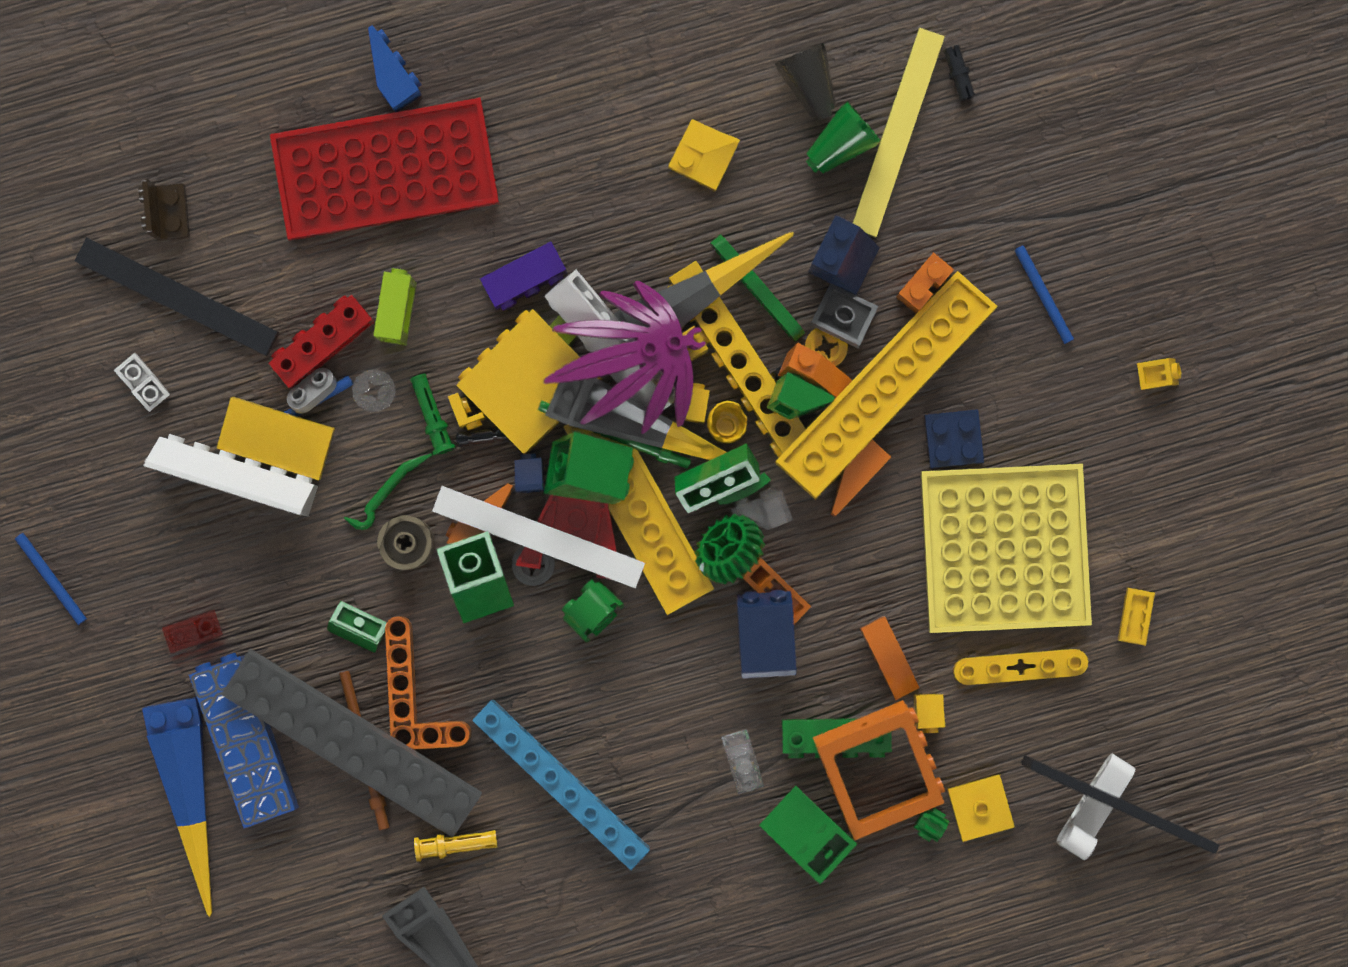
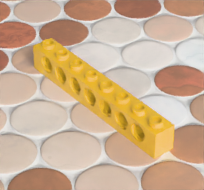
M697 261L669 277L671 285L668 287L703 272ZM719 297L693 318L690 323L695 321L698 327L701 328L702 331L699 334L706 344L709 343L715 351L711 354L719 368L724 365L729 373L726 379L734 390L739 388L744 396L740 399L748 412L754 411L758 418L755 421L757 427L763 435L768 433L773 441L769 445L779 458L806 429L798 417L789 420L776 412L765 414L761 411L760 403L764 400H770L776 383ZM711 310L715 312L717 320L712 324L705 323L701 317L705 311ZM720 333L730 335L732 342L728 346H720L717 343L716 337ZM736 355L743 356L746 360L745 367L742 369L734 368L731 365L732 357ZM752 377L757 378L761 384L760 389L755 392L749 391L745 385L746 380ZM784 422L789 426L790 432L787 436L781 437L776 434L775 425L777 423Z

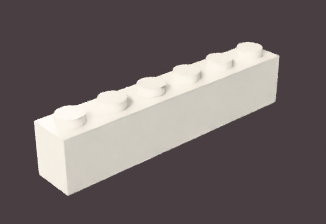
M577 270L569 274L544 296L548 300L550 307L557 311L566 323L589 320L619 321ZM578 336L590 353L610 346L636 341L635 339H605ZM638 365L610 375L619 383L644 366ZM659 370L631 398L648 407L653 391L663 372ZM674 385L664 409L675 400Z

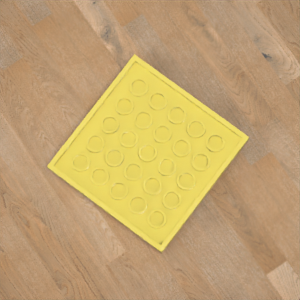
M1083 464L920 472L929 633L1092 625Z

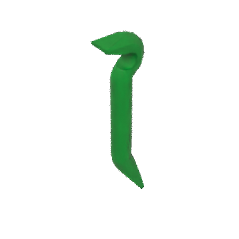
M430 453L401 464L365 506L364 512L367 514L365 522L344 517V519L355 529L365 530L370 528L375 521V510L408 472L432 457L433 454Z

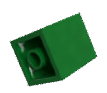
M572 432L553 441L544 493L608 504H616L625 500L630 488L628 476L634 463V458L632 457L633 448L578 432Z
M488 531L437 549L451 595L463 624L514 606Z

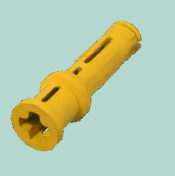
M496 831L454 837H444V835L438 834L436 838L421 840L416 837L414 838L416 861L421 862L423 858L430 857L443 859L447 857V854L497 848Z

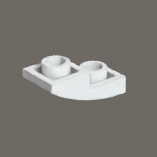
M133 353L114 369L117 375L132 390L133 395L149 412L170 395L136 353Z

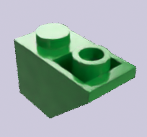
M787 372L777 380L767 408L791 420L823 409L833 402L834 396L827 393L824 388L813 386L804 381L801 376Z

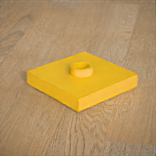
M999 774L947 789L962 842L1015 827Z

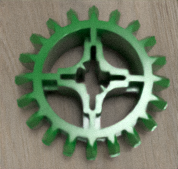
M735 513L731 517L725 515L722 521L716 519L715 525L712 527L708 526L709 530L707 533L701 534L702 541L696 543L698 549L694 552L696 555L695 562L701 573L711 581L725 585L728 581L734 583L737 577L743 579L747 571L752 572L751 567L759 564L757 558L764 555L761 550L765 546L763 542L764 535L758 528L759 526L744 515L738 516Z

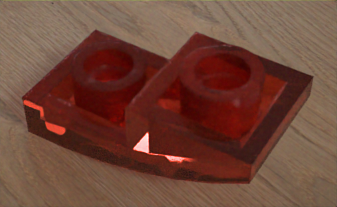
M215 610L162 628L170 654L223 636Z

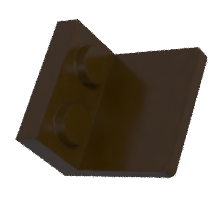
M142 179V187H139L138 192L140 202L144 203L145 214H141L143 230H146L147 234L158 241L190 238L185 184L156 186L150 180Z

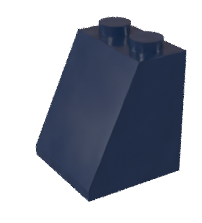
M836 215L808 273L856 295L879 247L861 227Z
M774 590L767 593L749 591L744 594H737L739 655L742 678L797 675L791 591Z

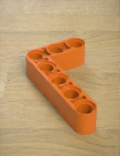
M397 616L391 618L385 627L390 735L398 740V732L401 729L409 731L411 741L405 745L412 749L459 747L469 741L472 733L470 726L464 721L417 723L413 628L409 619ZM396 621H401L405 624L406 630L402 636H397L393 633L392 626ZM397 648H402L407 653V659L403 663H398L394 659L393 655ZM399 675H404L408 679V687L405 690H400L395 685V679ZM405 702L408 704L410 712L407 717L398 715L396 711L398 703ZM459 726L464 729V740L456 741L451 735L453 727ZM427 728H434L438 732L436 742L432 743L425 739L424 734Z

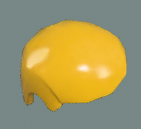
M726 400L718 403L709 412L707 428L716 441L730 444L740 440L745 434L748 418L741 409L740 404Z

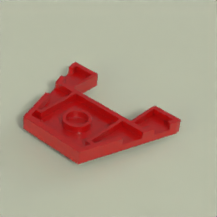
M550 495L537 522L617 552L608 503ZM524 547L516 562V566L541 569L543 553ZM599 574L596 575V578L609 579Z

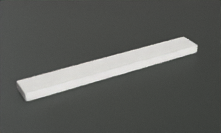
M444 486L441 487L432 510L438 514L480 530L488 531L501 538L636 588L645 565L644 562Z

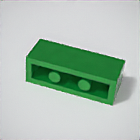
M746 443L675 476V494L686 512L690 513L760 481L759 463Z

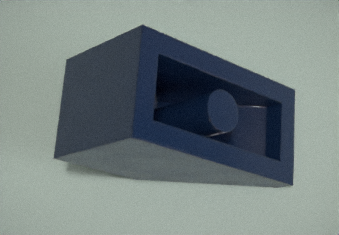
M536 454L520 455L521 460H515V491L519 494L543 492L545 489L543 459L537 458Z

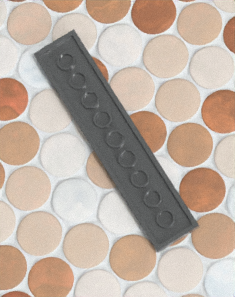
M252 649L247 652L221 694L451 837H454L481 797L482 792Z

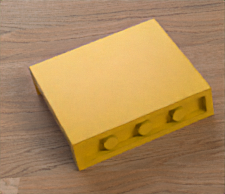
M534 309L530 312L525 310L515 320L517 325L511 331L508 329L503 331L496 339L498 344L492 350L489 348L485 349L477 358L479 363L473 369L470 367L466 368L459 375L458 378L461 381L457 384V387L523 454H528L560 422L545 416V413L537 410L541 400L550 403L558 384H544L543 380L565 366V364L567 365L581 358L556 332L552 331V328Z

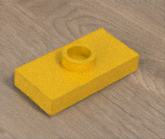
M1132 588L1126 589L1117 641L1146 646L1155 596L1154 592Z

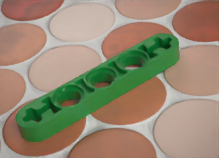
M721 234L710 242L712 248L724 262L739 256L737 251ZM753 270L740 279L794 342L805 334L799 323Z

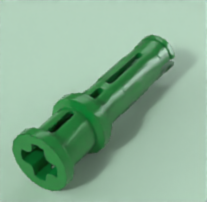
M420 374L412 377L410 382L414 388L427 425L425 427V434L429 435L433 445V456L442 455L456 449L455 444L451 443L447 431L448 423L441 419L427 380V375Z

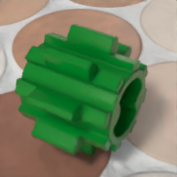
M932 808V810L929 809L919 815L913 828L918 830L917 834L928 842L931 839L938 842L947 829L949 821L944 818L946 815L943 812Z

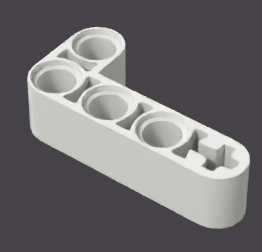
M1112 753L1107 757L1090 785L1120 798L1135 773V767ZM1083 795L1058 835L1056 843L1081 859L1086 860L1097 844L1095 836L1113 808Z

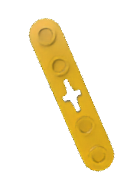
M1078 649L969 657L960 659L955 663L953 674L954 678L964 685L1071 677L1081 675L1086 671L1088 658L1084 652ZM1019 659H1022L1024 664H1034L1035 666L1034 668L1024 669L1022 675H1019L1017 670H1007V666L1017 665Z

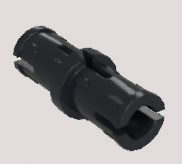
M955 45L953 49L952 46L944 49L943 52L951 71L949 77L950 80L954 81L959 101L975 97L976 94L968 75L970 69L965 66L960 45Z

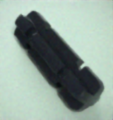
M498 427L495 430L487 428L472 430L471 433L465 431L456 434L459 447L469 446V444L494 443V440H498V442L509 440Z

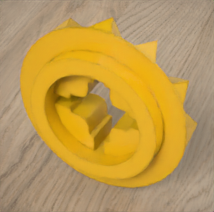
M817 328L808 335L805 342L806 347L823 355L835 366L844 360L848 350L846 342ZM822 336H824L828 344H837V346L830 349V358H828L824 351H815V349L822 346Z

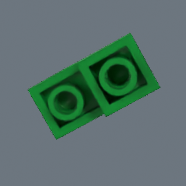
M763 472L760 475V481L747 486L745 490H738L717 500V503L721 506L747 498L763 488L771 479Z

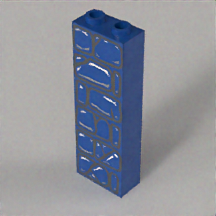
M236 653L221 657L222 663L211 666V663L208 662L195 667L196 672L190 674L189 677L243 828H247L299 808L270 725L221 695L245 655L237 657Z

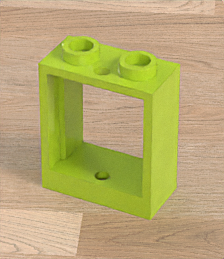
M392 268L391 273L384 272L374 330V337L380 342L407 345L417 282L406 270Z

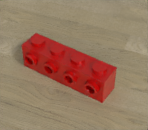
M352 294L348 298L344 295L334 303L333 306L335 308L331 312L320 314L312 322L314 324L313 327L308 331L301 330L292 338L293 343L286 349L281 347L272 354L273 360L268 364L288 388L292 389L314 370L322 367L375 323Z

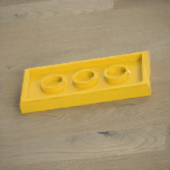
M231 397L217 449L320 480L335 428L240 398Z

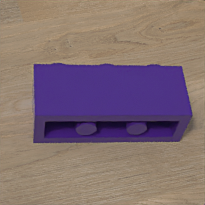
M550 241L480 278L496 310L502 308L503 311H506L517 304V299L526 296L528 299L541 292L540 287L548 283L550 286L561 282L567 270Z

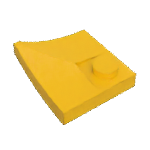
M692 119L668 168L716 191L740 140Z

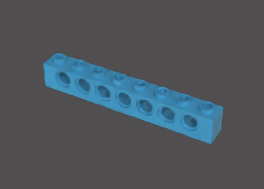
M494 699L472 720L630 870L650 851V847Z

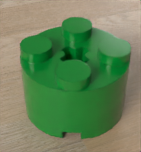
M590 580L581 589L583 594L576 601L574 599L570 600L562 609V612L565 614L563 620L586 643L591 641L588 637L590 634L599 635L615 619L617 614L614 610L617 606L621 610L624 606V603L601 581L595 583L593 580Z

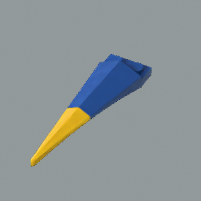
M193 697L142 708L148 734L147 739L206 913L210 917L212 914L206 823L203 722L198 699Z

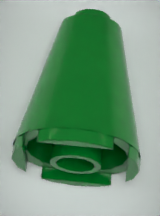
M847 101L840 107L806 154L809 158L806 162L815 173L820 170L824 174L872 149L881 140Z

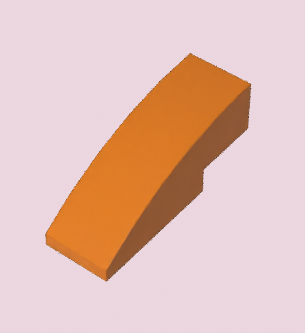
M882 616L859 628L895 700L919 689L914 674L886 617Z

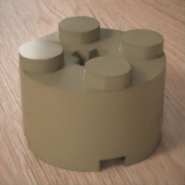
M399 516L383 525L378 535L377 545L382 558L388 565L400 570H414L422 567L429 561L434 552L435 539L433 531L424 521L412 516ZM410 536L409 541L413 542L412 547H407L406 550H403L404 545L400 544V541Z

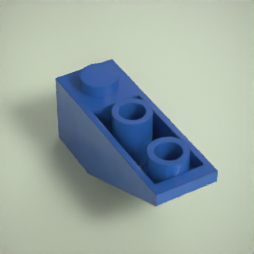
M371 25L368 31L377 87L394 112H399L422 95L418 89L422 84L413 72L408 75L402 67L406 62L398 51L392 53L387 46L391 41L384 31L380 29L377 32L374 26Z

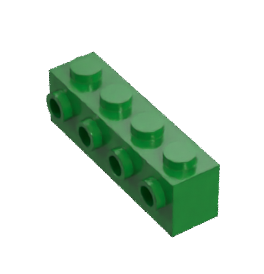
M859 718L781 719L782 753H788V758H804V753H815V758H820L813 737ZM888 732L840 753H842L843 758H857L858 753H869V757H885V752H892V734Z

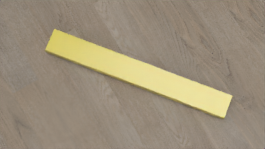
M922 28L918 30L853 224L861 227L868 236L874 238L877 237L945 37Z

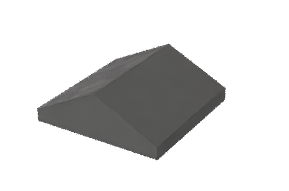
M830 283L810 325L859 348L878 306Z

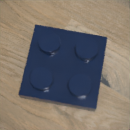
M978 409L924 415L930 469L984 463Z

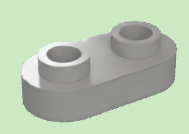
M327 368L314 370L289 391L287 395L288 405L294 412L299 414L310 411L334 391L337 385L335 376Z

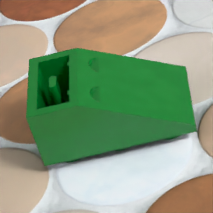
M796 785L759 824L819 884L827 878L857 845L853 838Z

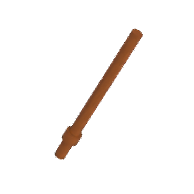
M350 671L341 672L339 675L347 707L350 711L361 717ZM368 786L371 799L368 800L371 810L374 809L379 830L389 828L384 807L387 806L385 796Z

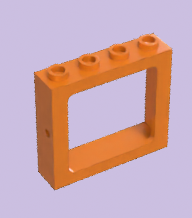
M903 700L813 737L848 830L854 841L944 804L941 793L945 792L944 786L940 778H935L932 770L936 769V765L931 754L926 755L924 747L928 746L923 732H918L915 726L916 723H919L914 708L908 709ZM904 728L927 787V792L858 820L834 757L837 753L895 729Z

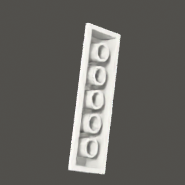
M169 434L168 439L159 437L144 464L148 468L303 516H309L318 488L317 485L311 484L312 478L297 474L296 479L286 476L287 470L271 466L270 471L260 468L261 462L246 458L243 463L234 460L235 454L220 450L219 455L209 452L210 446L197 442L194 443L193 447L183 444L184 438Z

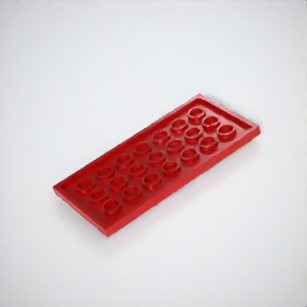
M481 98L270 134L286 234L289 241L499 204Z

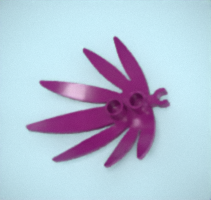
M640 281L633 283L635 289L651 310L639 302L617 293L601 291L599 293L600 297L631 317L647 324L649 328L620 321L589 320L555 326L552 329L553 332L584 337L637 340L610 346L587 354L563 366L543 380L544 384L573 382L610 375L638 365L644 366L608 391L580 422L581 425H585L620 406L641 390L659 370H662L663 374L649 401L641 433L647 432L663 411L673 389L675 377L677 427L683 425L693 392V369L687 348L699 350L706 343L705 341L698 343L693 339V335H697L702 331L701 328H693L686 335L682 334L679 321L673 309L654 289Z

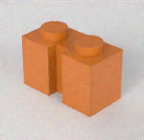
M933 252L898 293L896 298L917 314L933 295L929 288L932 286L937 290L954 269Z

